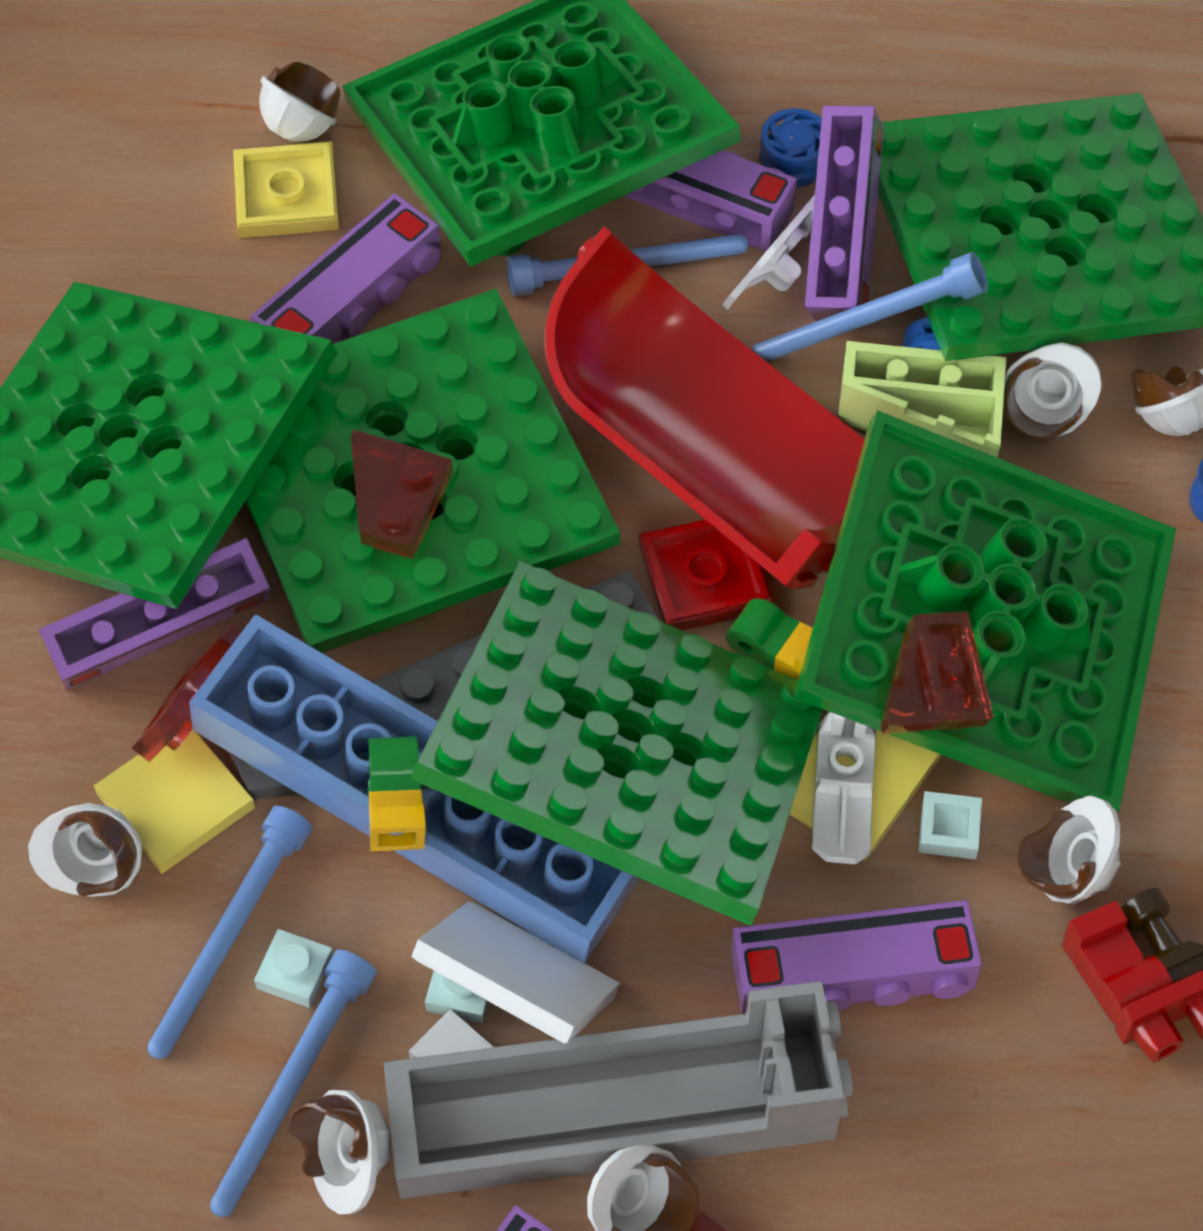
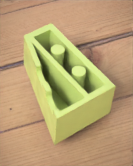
M847 341L838 418L848 425L867 432L870 420L878 410L998 458L1001 445L1006 357L983 356L945 361L941 350Z

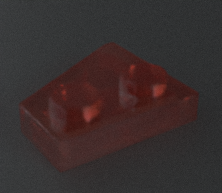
M354 430L351 435L361 543L413 559L453 473L452 459Z
M968 611L914 615L906 625L881 722L882 734L986 726L994 717Z
M231 624L179 678L132 746L135 752L150 762L165 746L169 747L172 751H175L193 729L192 722L189 720L191 716L190 700L242 633Z

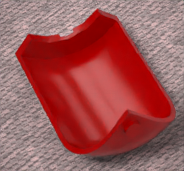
M603 227L597 236L589 238L582 245L577 255V261L562 279L549 308L545 328V352L550 374L559 393L578 415L782 584L792 589L814 586L818 579L817 574L823 571L829 572L865 439L698 308L643 262L611 231Z

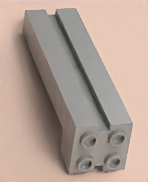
M822 981L750 990L746 1014L575 1036L567 1044L553 1039L384 1062L395 1176L400 1199L596 1173L601 1165L615 1152L634 1145H653L671 1152L678 1161L835 1140L840 1118L848 1116L846 1097L853 1094L848 1060H837L835 1039L841 1038V1023L837 1004L835 1001L826 1002Z

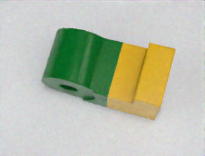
M754 598L747 603L725 637L730 648L738 655L753 658L761 665L794 679H799L813 628L786 615L773 603Z
M417 736L369 738L370 779L368 780L371 851L425 848L426 824L421 784L411 780L419 759ZM389 833H403V834L392 835V834H389Z

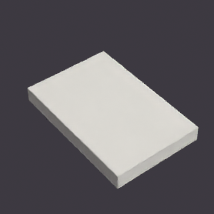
M471 900L420 937L412 954V957L415 958L414 960L564 1044L569 1043L614 1000L620 986L618 981Z

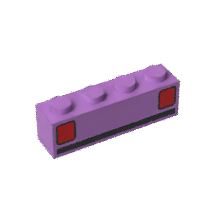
M823 106L805 308L815 321L869 302L879 193V171L884 136V125L874 106Z
M721 150L716 154L639 188L624 197L724 236L742 234L747 238L750 246L766 252L779 237L794 211L797 178L786 175L779 169L768 168L744 159L734 152Z
M394 193L250 316L251 322L329 339L333 344L346 340L350 336L358 335L366 327L369 319L385 305L395 303L409 284L421 274L429 273L436 266L441 257L439 225Z
M247 538L211 554L177 609L120 593L39 629V632L65 689L68 690L268 601L270 587Z
M968 900L733 928L731 956L741 1014H746L750 990L822 981L826 1002L835 1001L838 1011L847 1009L851 1003L875 1001L880 1006H892L907 1001L910 996L933 994L934 997L940 999L955 998L967 993L969 989L975 988L982 967Z

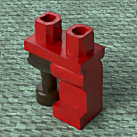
M1158 888L1149 889L1137 894L1122 907L1115 900L1070 920L1062 943L1063 949L1105 1014L1116 1025L1115 1031L1125 1045L1136 1040L1139 1047L1153 1063L1173 1055L1181 1048L1184 1040L1173 1022L1187 1016L1200 1038L1203 1039V946L1192 941H1181L1165 920L1170 912V905ZM1126 925L1133 932L1144 931L1155 954L1143 959L1144 956L1127 930Z

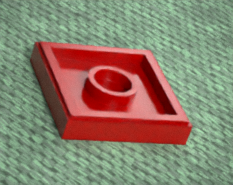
M705 519L639 534V547L664 623L684 631L736 619L747 603L754 598L773 603L762 566Z

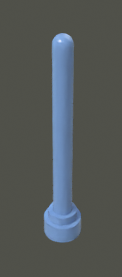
M734 234L630 250L649 267L742 254L748 249L749 243L744 235ZM528 253L507 256L508 279L513 297L534 294L536 288H543L544 282L562 280L577 261V257L541 262L539 257L530 258Z
M974 252L967 253L952 259L950 266L943 269L942 275L757 343L751 350L768 362L947 295H951L953 298L962 296L965 300L988 291V281L984 267Z
M276 805L269 812L261 826L264 832L261 842L264 846L151 1037L147 1047L151 1057L164 1059L171 1053L283 857H290L294 850H301L313 827L308 820L295 811Z
M338 949L324 971L327 976L324 987L327 991L211 1199L210 1209L215 1216L227 1217L233 1212L348 1001L355 1002L358 995H365L372 984L377 970L358 955Z

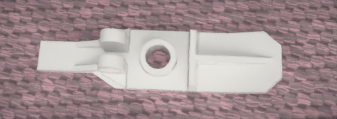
M815 195L722 304L723 307L728 310L745 289L765 280L779 291H787L801 274V267L788 254L802 237L805 239L812 231Z
M831 712L824 717L818 728L812 850L826 862L855 865L869 856L871 851L876 729ZM843 755L849 756L856 764L851 767H844L836 761V758Z

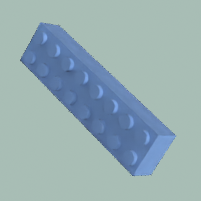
M256 614L189 702L193 731L370 836L368 780L370 779L369 738L417 736L420 757L438 722ZM421 784L426 824L425 848L393 851L541 940L586 963L640 878ZM389 833V834L399 835V834H403V833Z

